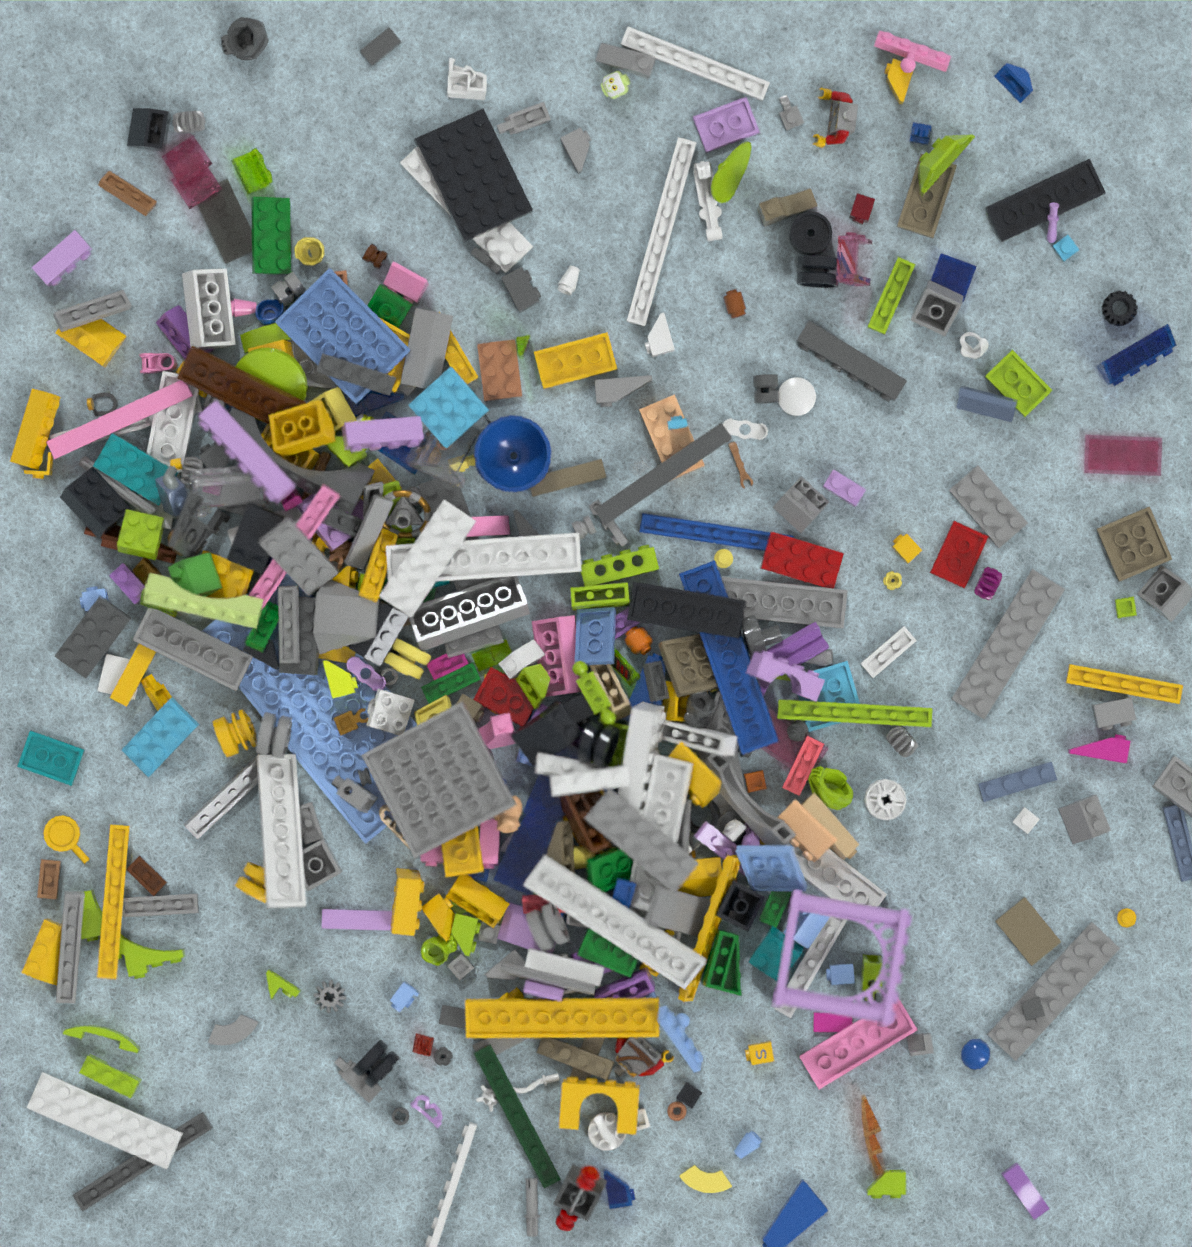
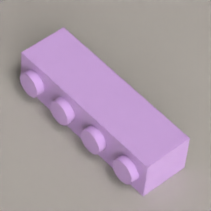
M421 416L345 422L342 426L345 450H351V452L361 451L362 448L379 450L381 447L387 446L389 449L399 448L400 445L416 447L424 439Z

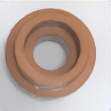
M675 1101L668 1106L667 1113L672 1120L680 1121L686 1116L687 1110L683 1103ZM676 1107L680 1108L681 1110L680 1114L678 1115L673 1113V1110Z

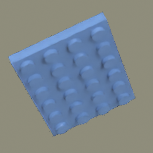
M330 268L275 321L317 365H319L323 353L388 374L411 351ZM328 376L355 404L371 391L370 389Z

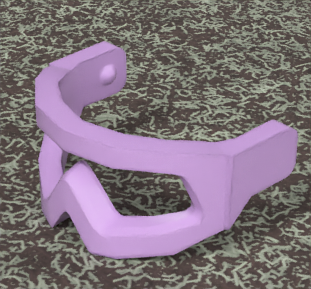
M424 1095L417 1096L411 1102V1107L417 1109L436 1128H439L443 1118L440 1108L435 1103L429 1104V1097ZM419 1100L425 1101V1109L434 1108L438 1116L432 1118L417 1105Z

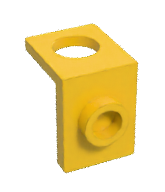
M48 452L47 471L24 470V474H33L32 478L44 479V475L52 476V453Z

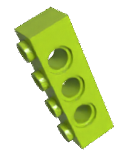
M648 544L638 547V551L631 552V549L620 551V555L614 557L612 554L603 555L601 560L594 561L593 558L583 560L581 575L584 586L600 585L659 570L654 547L650 548ZM634 556L642 557L643 563L641 566H634L632 564ZM617 560L624 563V569L621 571H616L613 568V564ZM598 565H603L606 569L605 574L602 576H598L594 571Z

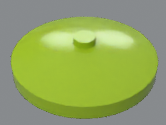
M259 348L245 354L235 367L305 401L308 388L306 375L300 364L286 352L275 348Z

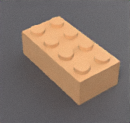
M675 394L639 409L661 463L694 441L689 427L668 430L667 421H671V417L682 416V419H685ZM700 460L674 479L704 467L703 460Z

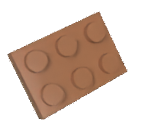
M515 339L477 344L484 401L522 397Z

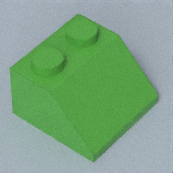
M211 553L186 558L168 567L172 581L192 594L207 597L223 588Z

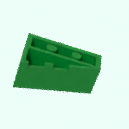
M721 929L717 930L701 982L703 986L742 996L739 935Z

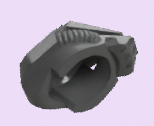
M240 17L232 22L228 28L227 35L221 37L223 53L226 55L233 54L238 59L246 61L257 59L269 42L264 23L257 19Z

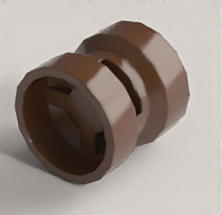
M372 243L364 253L362 260L371 262L373 267L380 269L383 260H386L388 253L384 250H378L377 246Z

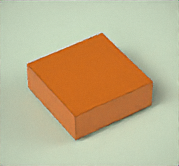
M763 770L744 774L748 793L767 789Z

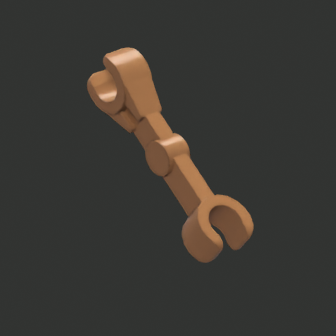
M736 442L729 443V449L731 454H733L736 467L740 473L741 487L745 489L743 485L745 479H748L752 486L753 480L745 471Z

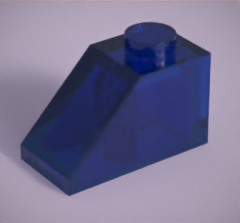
M603 1169L604 1179L607 1181L606 1191L609 1209L632 1206V1200H635L634 1188L630 1189L627 1182L610 1170Z

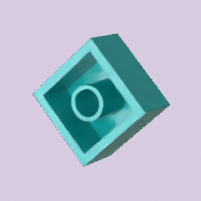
M772 926L752 953L748 963L777 982L785 934ZM794 940L788 972L801 956L804 949L803 946Z

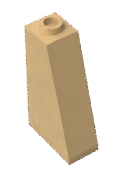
M815 793L807 797L801 805L837 839L830 849L843 860L846 858L851 859L857 853L856 848L859 843Z

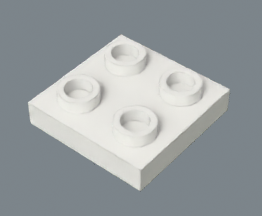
M378 689L375 698L368 705L367 712L369 718L367 726L396 735L404 733L415 700Z

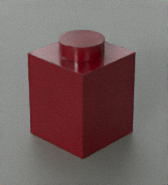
M856 194L849 218H853L852 222L863 225L864 222L868 223L875 202L874 198Z

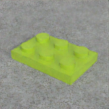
M1013 349L985 376L1004 397L1018 400L1016 410L1024 418L1053 391Z

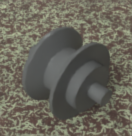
M800 720L792 722L787 728L788 737L795 742L802 741L808 734L807 725Z

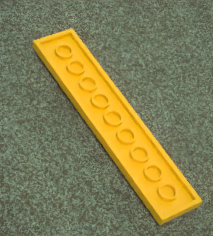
M562 998L560 1001L553 999H466V1038L659 1037V998Z

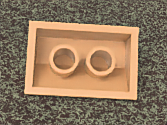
M796 800L777 817L783 820L796 834L790 841V844L802 850L803 856L809 861H817L837 841Z

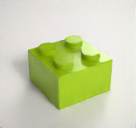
M126 509L117 543L118 552L156 560L165 527L164 518Z

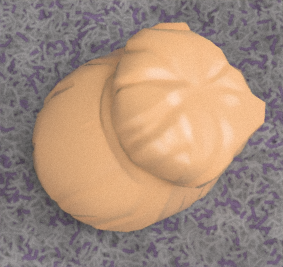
M513 796L517 804L516 806L493 817L497 821V831L512 833L518 830V819L522 814V802L517 796Z

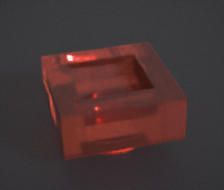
M416 1033L412 1052L431 1056L434 1037Z

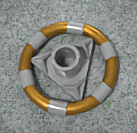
M397 490L386 494L384 498L394 500L400 497L382 528L398 534V538L412 539L420 536L432 518V511L427 501L421 495L408 490ZM407 498L418 502L422 506L424 521ZM389 525H397L400 528H406L409 525L422 526L412 532H400Z

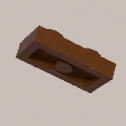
M138 856L126 869L153 896L167 883L141 856Z

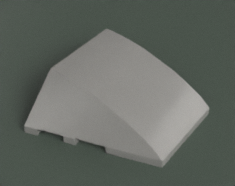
M331 579L322 585L316 594L313 629L319 654L376 638L379 599L376 603L359 596V591Z

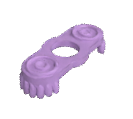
M356 656L348 659L346 668L360 682L366 683L373 691L385 688L386 679L375 672L371 665L365 664ZM363 668H368L371 671L368 679H363L360 676V671Z

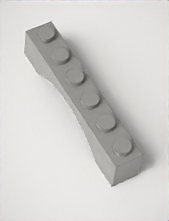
M712 753L703 761L706 767L722 782L719 793L766 846H786L795 837L796 834L783 820L767 813L750 798L740 784L732 762L726 756Z

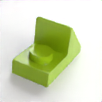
M267 970L266 977L271 1000L279 988H282V993L290 998L298 996L301 989L272 970Z

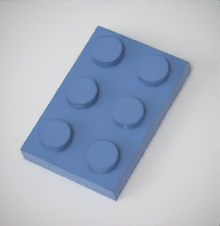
M614 607L577 609L575 662L583 661L587 665L614 664L616 609Z

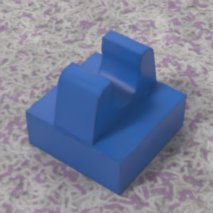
M913 122L909 142L928 145L932 126Z

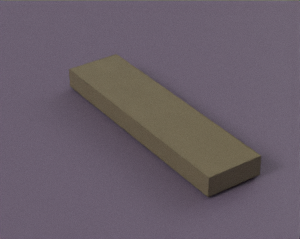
M602 459L547 473L542 481L530 488L532 497L607 478Z

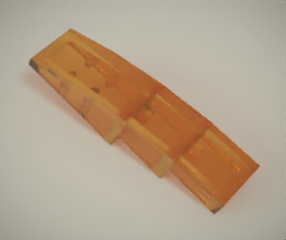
M865 1094L861 1095L863 1136L876 1175H880L884 1172L876 1155L883 1151L875 1134L882 1130Z

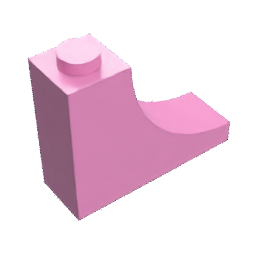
M510 713L491 717L486 725L478 729L489 749L516 744L511 737L515 732Z

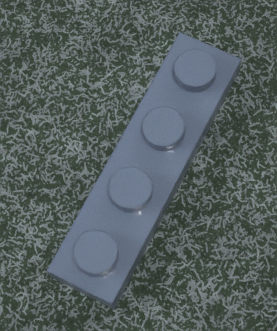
M1051 761L979 783L978 786L983 802L1055 781L1057 777Z

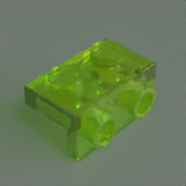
M257 148L231 160L247 195L265 189L273 182L272 174L266 168L263 155Z

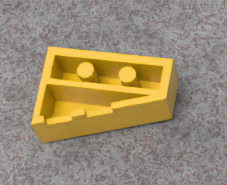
M396 868L395 874H397L396 886H394L395 896L394 904L392 905L391 933L415 936V930H419L420 924L417 913L418 911L421 912L422 900H419L420 893L424 892V881L421 880L419 870Z

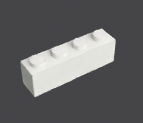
M665 720L664 724L661 725V731H663L662 740L676 744L682 741L687 747L721 756L734 755L737 736L707 728L693 727L688 723Z

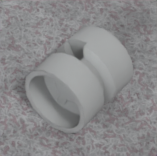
M293 271L284 277L283 282L278 281L271 286L285 307L294 301L295 296L300 297L307 291ZM289 287L291 290L286 293L284 290Z

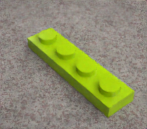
M900 257L897 258L867 328L885 335L916 264Z

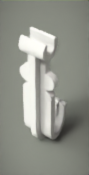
M700 161V163L694 164V178L699 206L703 208L700 210L699 216L701 219L706 220L707 242L720 240L723 236L717 218L721 216L722 210L716 206L718 202L713 199L711 194V183L714 177L711 162Z

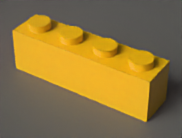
M32 388L10 462L39 470L61 397Z

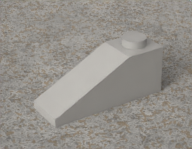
M601 43L595 61L650 79L656 58L637 51Z
M652 375L595 380L596 404H600L601 407H612V403L618 402L651 382Z

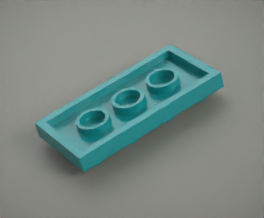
M112 433L93 467L160 506L161 500L155 479L164 476L169 466Z

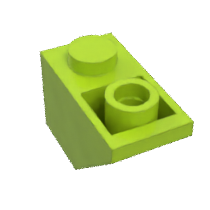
M456 913L451 933L465 956H470V952H475L477 942L473 940L475 933L479 934L481 923L478 922L477 917Z
M885 1170L866 1189V1194L871 1195V1198L874 1199L882 1198V1195H890V1198H901V1195H906V1171Z

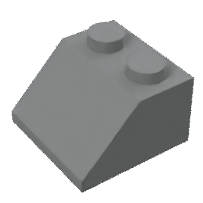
M1161 565L1137 595L1160 615L1172 622L1192 599V588L1186 581Z
M1091 795L1059 808L1072 844L1111 831L1097 795Z

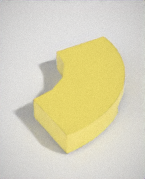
M693 1165L679 1175L682 1181L689 1187L704 1193H717L732 1187L722 1170L715 1173H707Z

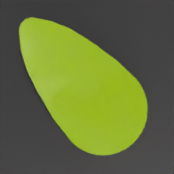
M746 141L740 144L723 163L718 165V170L711 183V194L715 201L726 203L734 196L749 163L752 148L750 142Z

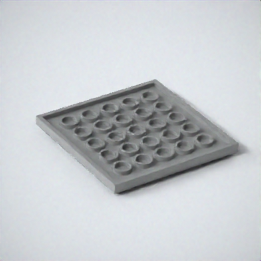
M464 702L456 704L362 755L414 858L517 805Z

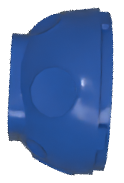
M514 415L501 417L488 424L478 436L474 454L475 466L481 478L494 488L504 492L525 491L538 484L546 476L551 463L550 442L543 429L534 421ZM516 453L517 458L514 460L511 459L510 454Z

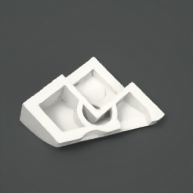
M449 58L447 97L485 100L487 75L475 72L467 65L465 68L453 65L455 59Z

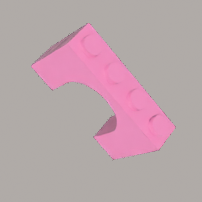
M494 818L480 824V845L484 869H494V866H499L501 831H497V821ZM441 845L421 855V862L425 863V866L436 867L437 864H444Z

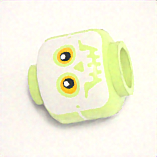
M615 71L603 78L601 88L606 97L616 99L629 91L628 85L631 83L626 74L623 75L620 71Z

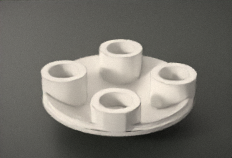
M795 377L788 379L779 389V405L790 415H804L815 404V389L809 381L803 378Z
M602 1112L590 1121L588 1137L596 1148L609 1151L616 1149L623 1143L626 1134L617 1133V1114Z

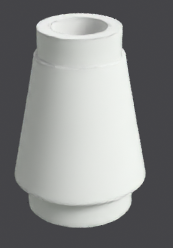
M572 265L569 266L558 282V291L566 295H572L575 292L580 272L579 268Z

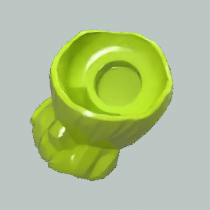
M440 935L429 938L421 945L422 959L435 966L443 964L448 959L449 954L457 950L456 939L452 935H450V939L447 942Z

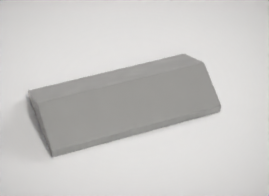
M415 308L408 348L411 351L405 357L400 384L426 389L441 376L453 316Z

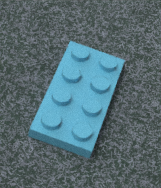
M172 697L128 742L122 751L149 777L199 724Z

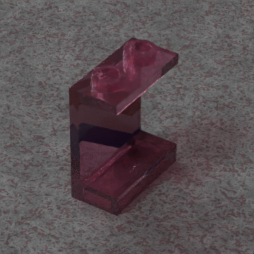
M846 232L845 236H838L836 282L849 286H870V278L857 275L858 246L872 244L873 240L866 239L865 235H857L855 232Z

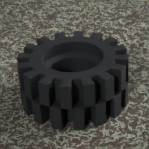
M1126 291L1112 292L1103 301L1102 315L1111 325L1124 326L1136 316L1138 309L1137 301L1133 299L1132 294H1128ZM1117 301L1125 303L1127 307L1126 313L1122 316L1116 315L1112 310L1113 304Z

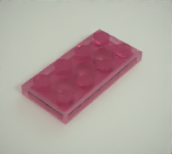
M1085 435L1084 474L1161 476L1162 438Z

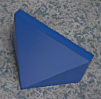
M1006 63L994 75L1019 103L1024 101L1033 91L1029 72L1024 68Z

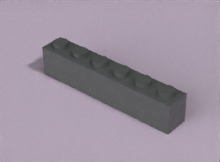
M808 321L796 341L799 343L798 347L805 352L809 350L814 352L815 358L822 362L827 360L831 363L830 367L838 372H841V370L848 373L847 377L854 382L858 380L863 382L864 388L871 392L876 390L880 393L879 397L887 402H890V400L895 401L907 382L901 376L811 321Z

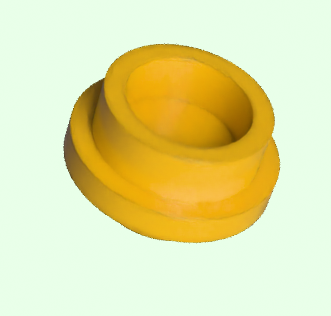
M1124 908L1118 912L1117 921L1122 927H1131L1136 922V914L1133 910Z

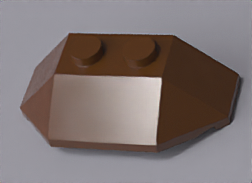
M600 790L560 795L561 807L577 841L591 854L609 847L610 840L584 819L602 798Z

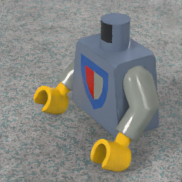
M181 458L170 459V466L164 476L155 479L164 512L172 515L176 520L179 519L188 496L184 484L175 476L177 470L183 469Z

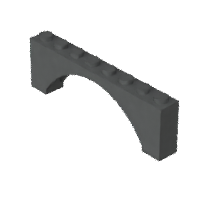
M235 407L232 409L229 415L294 485L304 489L307 493L316 495L324 484L340 494L334 505L340 510L352 514L364 494V486L370 484L375 472L374 470L359 462L355 466L337 471H314L293 465L278 456L267 445L257 428L255 417Z

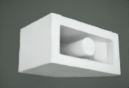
M664 313L659 315L647 337L648 342L645 343L647 354L651 353L652 357L675 351Z
M535 639L508 655L499 665L510 679L517 678L523 668L532 666L546 654Z

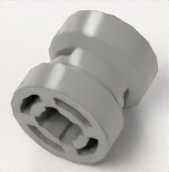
M589 515L583 517L582 522L575 521L571 523L575 532L579 533V540L585 538L587 533L591 535L596 533Z

